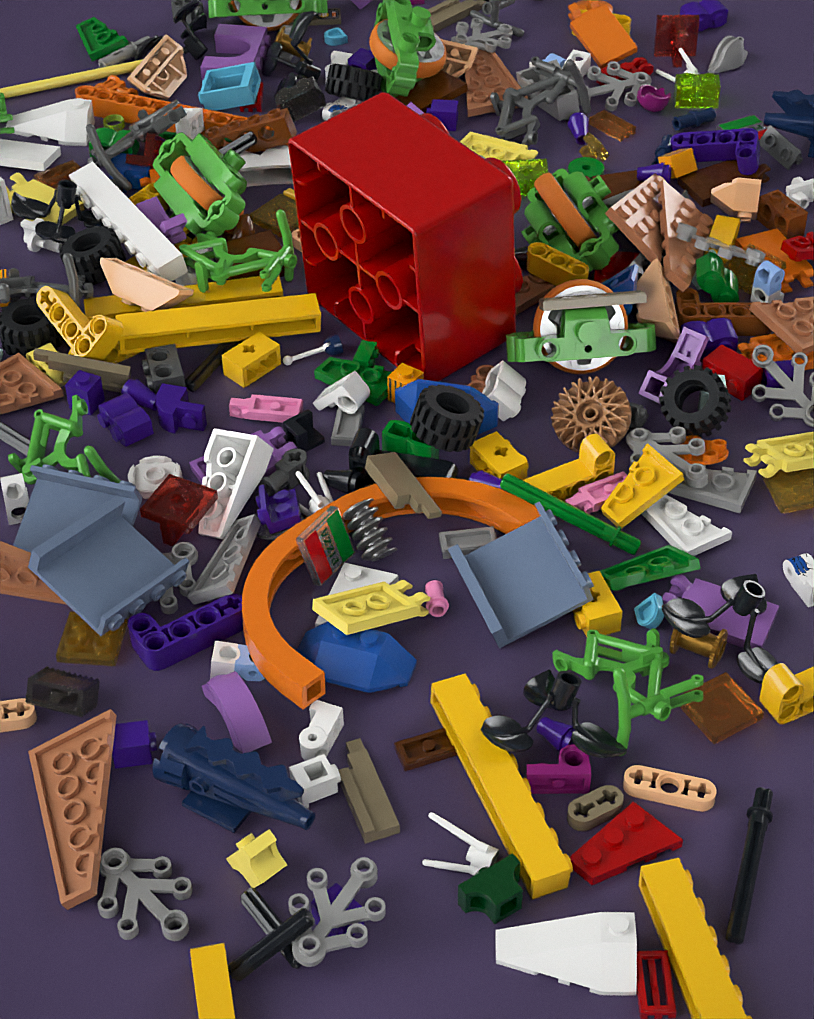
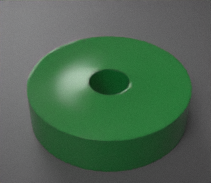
M581 157L569 163L568 174L578 171L592 179V176L604 175V165L595 158Z

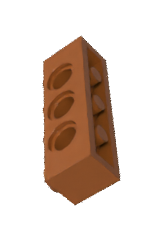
M276 108L261 116L255 114L248 117L247 120L240 122L234 120L226 126L210 127L206 130L204 136L217 150H220L231 143L227 142L224 138H228L233 142L245 135L244 132L252 131L258 138L257 143L245 151L255 153L287 144L290 138L296 136L297 130L288 108L282 110ZM265 126L271 127L273 131L267 130Z

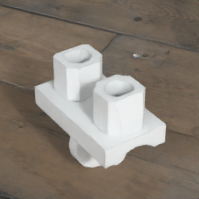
M801 177L793 178L791 185L786 186L787 197L803 209H806L809 206V202L814 201V178L806 181Z
M36 218L33 222L24 219L20 223L24 229V242L27 243L30 251L38 252L42 247L59 253L62 243L41 238L35 232L36 224L44 221L43 219Z

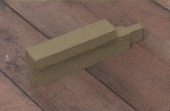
M446 0L428 9L431 14L430 19L434 33L469 16L471 10H481L482 5L486 1L465 0L459 2V0Z
M38 348L34 349V360L47 362L49 369L64 372V382H68L78 370L101 376L104 390L121 393L124 384L131 379V366Z
M396 452L367 456L365 470L395 509L404 508L405 504H409L416 514L424 513L428 519L441 517V509Z
M361 738L346 742V749L349 753L347 754L349 767L338 770L341 777V782L339 783L364 843L400 833V824Z

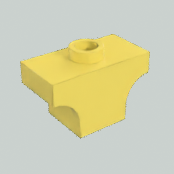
M270 829L256 838L253 833H250L236 843L239 850L226 858L231 867L239 871L253 888L261 885L287 866V863L277 849V839Z

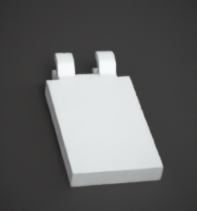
M0 139V166L45 171L61 155L60 146Z

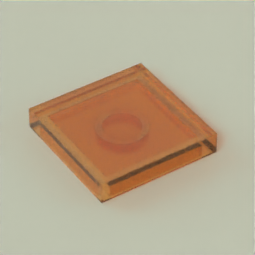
M727 672L705 682L700 687L685 692L701 690L703 691V701H693L680 706L713 744L762 720L764 716V711Z

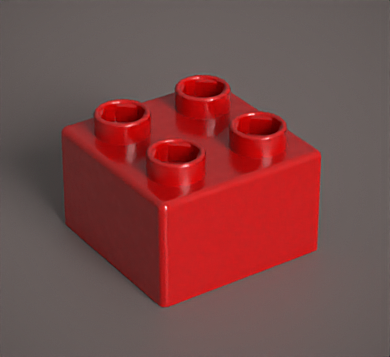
M386 92L379 93L288 140L306 287L308 294L316 293L319 305L362 340L377 342L379 353L394 366L398 367L401 363L423 371L424 380L437 382L505 343L507 334L516 333L515 294L522 289L523 277L519 263L515 258L514 214L520 209L522 198L516 177L507 165L494 157L484 159L450 136L444 124L436 116L429 113L419 115Z

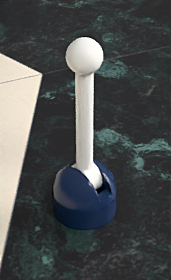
M338 334L329 336L325 339L322 347L292 357L287 355L283 358V363L291 365L293 361L323 351L331 356L342 354L341 340Z

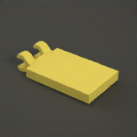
M469 132L460 141V143L478 155L485 157V159L494 157L501 160L510 168L518 180H524L528 176V173L521 171V169L523 170L525 167L535 169L539 165V162L531 159L538 155V151L528 150L527 145L474 132Z
M18 172L10 176V179L16 182L12 186L13 190L10 191L6 186L10 206L14 192L23 197L39 200L49 205L56 190L35 179L27 182L23 175ZM79 201L80 210L84 211V204ZM57 202L51 208V213L47 217L41 216L40 219L57 224L60 212ZM75 204L71 208L64 210L62 225L77 216Z
M814 432L757 440V444L750 443L745 446L746 450L753 453L751 457L744 458L743 461L751 467L757 466L761 461L768 464L765 469H759L758 471L765 478L774 476L780 469L785 472L814 468Z
M400 580L391 585L384 581L313 599L312 610L344 634L349 635L417 616L424 617L429 614V610L421 605L426 601H430L431 597L423 592H417L409 597L403 594L406 590L413 587L406 580Z

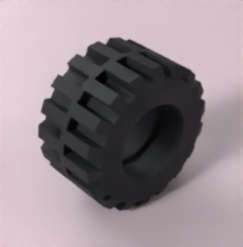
M334 63L329 66L325 91L334 96L347 97L364 102L379 94L382 76L373 71Z
M94 226L77 232L62 244L59 251L63 264V255L65 253L72 254L77 275H86V281L83 283V286L85 283L95 285L107 280L100 264L101 257L117 258L124 262L126 261L125 253L116 233L107 226Z
M36 298L18 299V301L11 302L8 306L1 309L0 339L2 347L8 355L20 353L26 358V353L48 343H51L56 351L57 347H61L64 338L40 309Z
M695 365L693 370L690 366H686L681 373L679 370L673 372L675 377L672 379L668 377L665 380L668 385L667 387L662 386L660 392L663 396L659 397V403L662 405L661 411L671 426L683 427L686 430V436L693 434L701 438L702 433L710 436L712 435L711 430L714 428L717 431L721 429V421L726 423L728 420L726 412H731V405L729 404L731 396L720 377L713 373L711 369L706 367L703 370L699 365ZM696 391L709 393L708 401L701 410L694 413L682 411L684 400L691 393Z
M430 385L420 392L410 425L412 426V431L417 434L416 436L419 439L425 441L424 443L447 452H462V450H467L474 444L484 419V409L480 406L479 401L461 389L449 385Z

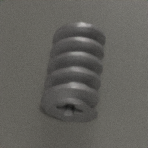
M373 498L358 502L343 513L345 520H351L347 525L348 529L356 530L352 534V538L354 540H361L356 546L357 549L366 550L361 556L364 561H377L397 551L396 547H387L393 540L392 537H382L388 528H378L377 526L383 520V517H373V514L378 510V507L368 506L374 500Z

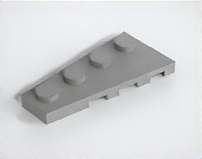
M722 467V471L707 469L708 483L702 488L689 487L686 483V474L683 473L684 481L668 492L741 513L755 482L757 470L747 469V473L734 472V468Z
M255 514L235 520L187 596L194 605L205 601L211 602L216 598L234 593L261 524Z

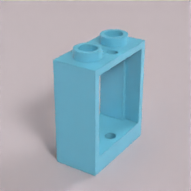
M255 62L207 70L205 78L202 80L201 91L198 93L199 101L204 105V108L217 111L255 104L261 83Z

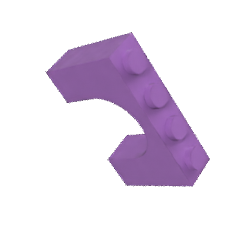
M219 24L214 34L216 53L240 54V56H205L200 67L202 80H204L207 70L255 62L258 71L261 70L263 59H266L267 48L271 45V36L267 34V27Z

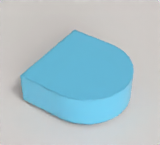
M336 27L324 33V42L330 46H338L348 43V36L339 27Z
M653 593L634 608L639 625L647 629L656 628L660 625L664 618L662 596Z

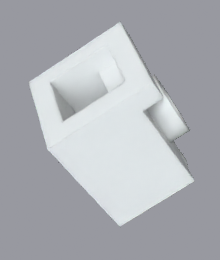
M325 754L289 767L290 779L296 781L304 788L303 795L297 799L306 808H309V803L338 792L337 783L341 782L340 773L335 764L330 765Z

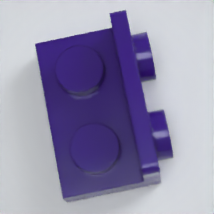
M264 484L259 486V496H256L259 508L257 514L261 525L267 524L270 534L291 528L302 521L299 498L295 489L281 490L269 497Z

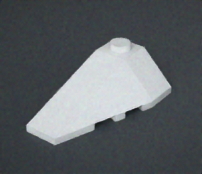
M82 98L69 99L13 115V120L7 122L6 127H14L15 133L12 134L26 137L37 135L43 141L54 139L58 140L60 145L87 146L89 136L86 126L88 124L94 125L95 123L92 100Z
M213 429L204 454V462L207 464L206 476L202 479L205 493L204 500L200 504L198 529L200 535L223 540L264 476L274 448L257 435Z
M597 912L496 930V964L532 975L542 973L558 978V982L565 985H570L571 982L590 988L589 992L599 995L636 996L637 939L634 912Z

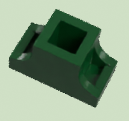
M513 853L490 867L481 868L473 877L458 885V905L465 914L471 911H479L486 914L494 924H497L522 909L523 889L518 884L520 882L521 862Z

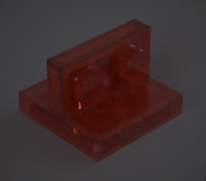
M657 15L654 57L671 56L673 67H682L683 57L679 52V48H682L687 56H696L699 15Z
M147 133L144 156L126 154V163L154 169L153 162L159 155L160 146L166 139L156 134Z
M169 474L140 508L141 517L159 523L163 543L173 547L184 532L187 534L191 533L218 499L217 490Z

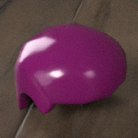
M645 84L638 89L637 100L645 110L659 112L667 106L672 94L668 93V95H665L664 88L656 89L651 85Z

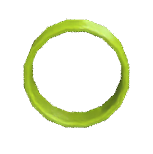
M116 114L109 115L103 119L104 128L110 127V129L118 132L125 127L124 118ZM112 121L121 122L118 125H107V123Z

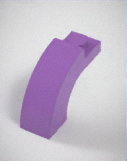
M236 671L226 675H217L211 678L207 684L202 685L204 696L221 713L229 730L233 745L241 753L251 752L272 743L258 705L247 685Z

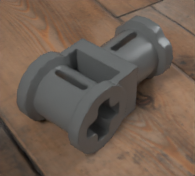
M296 448L286 451L283 458L275 464L276 471L260 480L259 485L264 484L269 497L285 487L292 490L295 486L301 484L296 476L297 471H300L306 480L310 478L309 469L305 464L307 462L306 452Z

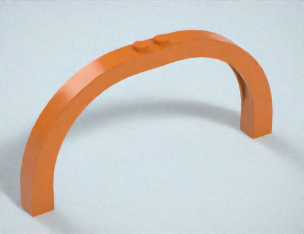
M415 477L441 509L442 514L464 517L490 527L494 526L495 529L504 534L540 517L536 506L514 494L493 486L448 477ZM377 484L360 488L340 497L281 534L256 559L246 578L242 594V618L245 642L251 659L265 679L301 709H305L325 695V672L299 654L279 634L270 616L272 600L285 578L299 565L311 558L304 541L315 530L323 549L335 542L327 519L337 509L347 534L354 530L348 529L347 525L351 520H345L343 513L351 506L363 500L374 499L368 504L369 507H378L373 517L388 518L397 515L415 514L409 504H405L404 508L395 509ZM326 527L327 531L325 532H328L329 535L322 537L321 534ZM331 539V543H326L327 546H325L324 540Z

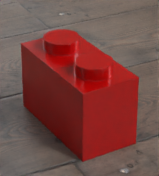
M722 344L703 359L702 369L704 370L707 367L717 375H725L728 393L741 401L751 395L754 386L761 384L763 368L755 366L751 359Z

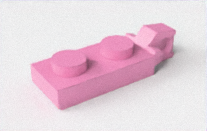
M252 394L251 398L246 399L231 398L229 403L230 416L249 420L283 423L303 411V400L297 398Z
M622 471L578 488V492L573 497L565 499V502L588 514L601 510L602 505L618 483L624 481L627 474Z

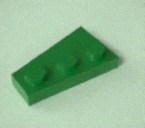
M666 545L603 569L600 573L610 590L618 591L628 586L699 570L701 567L699 558L671 545Z

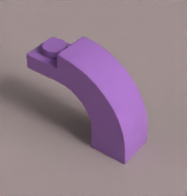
M157 196L135 205L173 245L187 239L183 228L188 221L183 213L169 218Z
M684 327L667 363L658 371L648 370L638 394L659 403V397L663 396L660 392L662 386L667 387L668 384L665 380L668 377L671 379L675 377L673 372L679 370L681 373L686 366H690L692 370L695 365L701 366L702 362L699 360L710 337Z

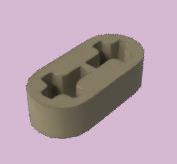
M605 785L574 799L568 806L567 822L569 826L577 831H587L615 818L623 809L624 795L622 791L615 786Z

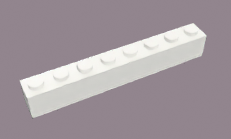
M93 161L69 175L71 181L77 184L76 195L80 196L84 206L87 209L91 208L96 219H102L104 226L114 230L120 244L124 243L128 253L131 256L135 255L142 268L146 266L148 272L169 281H174L189 272L182 253Z

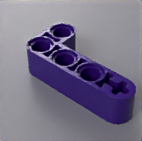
M753 128L683 132L675 134L670 140L673 151L692 148L696 162L737 160L738 170L743 175L753 174L759 168L761 148L758 132Z
M239 594L226 595L162 627L158 625L150 614H134L130 617L127 624L131 646L150 670L160 671L214 645L215 640L223 641L243 631L242 596Z

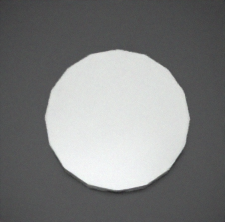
M155 455L145 457L139 460V464L133 465L128 473V481L136 486V489L144 499L155 500L165 498L175 493L183 480L180 465L177 462L175 464L171 458Z

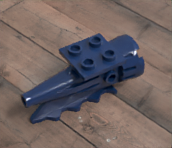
M796 89L789 92L773 91L772 98L785 113L766 112L763 126L772 125L776 129L808 138L811 142L808 157L814 158V94L805 95Z
M179 723L163 738L159 746L163 753L160 760L154 759L153 776L160 782L184 790H191L181 802L183 807L233 833L237 831L251 812L300 827L304 830H308L312 826L316 814L295 800V798L303 795L304 788L296 781L288 778L286 766L281 764L266 767L261 764L258 752L252 751L240 754L234 751L231 739H210L207 736L205 726L198 730L190 724L186 723L185 726Z

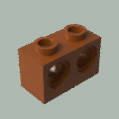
M778 189L759 196L757 221L769 230L778 228L787 239L795 236H804L808 216L806 210Z

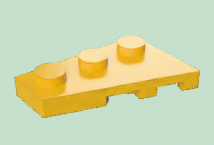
M648 443L643 448V454L637 462L634 461L630 466V473L623 482L618 483L601 507L603 515L617 528L619 526L625 527L684 481L683 473Z

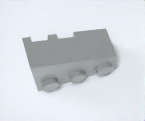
M557 60L547 62L562 70ZM536 66L516 72L517 82L521 88L548 77L541 74L537 75L534 70ZM568 84L554 103L541 102L537 105L559 121L569 119L572 114L580 112L577 92L573 85ZM555 85L527 95L528 99L531 100L545 90H552Z

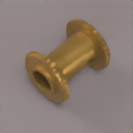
M283 26L281 31L278 32L275 42L282 45L283 51L301 58L300 61H304V58L291 46L292 39L284 33L286 27ZM311 37L307 43L301 41L298 45L307 57L312 47Z
M674 628L670 639L669 651L671 654H675L679 647L707 657L709 658L708 667L713 669L725 651L728 632L726 629H722L718 636L709 633L702 638H693L680 633Z

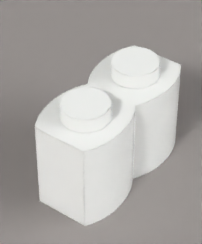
M502 360L489 371L485 381L486 386L482 393L491 401L494 400L499 403L498 417L504 422L509 417L514 418L521 410L520 403L521 398L526 392V379Z

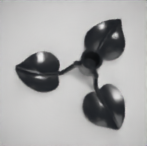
M192 0L183 6L173 18L175 24L182 20L186 29L182 32L180 38L185 39L187 36L189 37L184 41L185 47H183L184 54L189 52L195 60L200 59L208 51V48L194 34V32L200 29L207 28V17L204 13H201L189 25L186 18L187 15L197 8L201 0ZM155 35L145 42L138 50L135 61L140 60L143 55L154 48L163 36L158 37V35Z
M314 11L299 14L289 34V37L292 39L291 46L305 61H299L295 65L279 58L282 45L274 42L268 48L266 59L262 65L261 72L264 76L272 74L277 61L294 68L295 72L298 73V75L295 73L288 74L277 87L275 102L282 109L288 108L290 111V101L297 79L315 83L321 73V68L312 64L313 60L309 59L298 47L316 14Z
M70 180L58 182L57 190L54 191V196L49 205L39 200L23 197L16 192L13 193L11 201L12 210L19 217L29 220H35L41 216L47 217L51 213L54 203L57 202V205L60 207L57 224L50 221H42L35 226V232L41 238L64 243L70 236L76 234L74 228L62 225L64 210L71 208L73 204H75L78 220L84 221L85 227L104 226L102 219L97 220L92 211L80 210L79 195H76L77 184Z
M757 574L738 576L724 582L720 588V593L727 603L710 616H705L702 607L686 598H675L662 605L663 614L668 622L680 633L693 638L707 636L710 633V627L707 623L714 621L731 606L741 616L750 614L744 643L745 652L739 653L737 657V664L740 670L750 680L762 684L766 672L778 664L775 658L761 647H754L752 649L750 646L756 617L764 613L767 608L765 590L758 583Z
M549 669L536 675L526 683L523 689L524 696L531 703L541 706L527 726L522 728L517 721L506 716L496 715L487 718L481 727L483 735L497 747L510 752H523L530 749L534 742L527 733L532 730L547 708L565 711L572 706V728L576 731L572 732L571 740L578 749L590 756L599 758L619 756L627 752V749L621 743H618L612 735L601 727L589 722H583L581 725L578 723L580 699L576 698V695L581 685V679L568 671L558 672L555 679Z

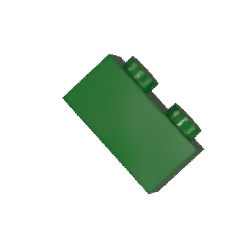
M362 340L353 361L359 362L360 366L374 368L375 359L379 357L377 342Z

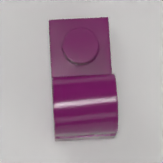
M572 744L561 749L558 764H526V779L530 784L531 794L589 793L591 784L589 755Z

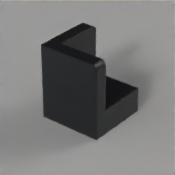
M309 409L283 422L286 434L284 435L287 443L293 442L298 449L308 452L325 442L324 436L313 427V415Z

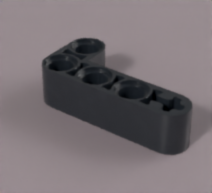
M369 428L358 429L348 453L349 469H358L359 472L365 475V484L367 485L376 484L365 470L367 456L391 453V451L380 450L379 436L374 430ZM397 453L415 477L457 478L458 467L450 461Z

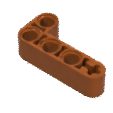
M688 287L684 292L678 289L676 292L675 310L680 333L681 325L687 322H707L716 318L730 319L737 336H763L771 334L773 331L749 310L752 302L700 303L699 294L693 288Z

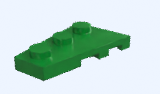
M95 17L75 25L92 62L129 45L125 36H119L117 31L108 29L106 24Z
M328 357L314 370L315 379L328 385H332L353 371H356L370 389V396L365 400L366 402L378 406L388 397L387 377L392 372L385 371L384 366L375 365L374 368L360 366L359 362Z

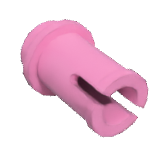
M438 580L429 581L425 585V591L431 598L430 601L426 602V609L429 610L432 616L441 617L449 608L448 600L444 596L443 584Z

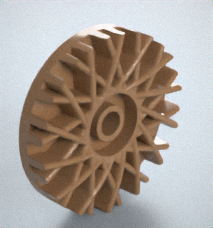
M595 376L593 380L591 377H588L589 381L582 382L579 378L578 385L572 382V388L568 391L564 387V393L558 394L559 401L553 402L555 407H552V426L559 440L570 450L579 453L582 441L591 434H598L610 448L618 444L626 435L631 424V406L625 392L622 391L620 386L616 387L612 380L609 382L605 378V381H600L598 376Z

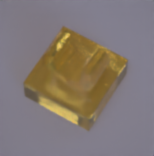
M590 132L583 137L587 145L579 150L582 157L595 159L598 157L604 161L610 156L603 144Z

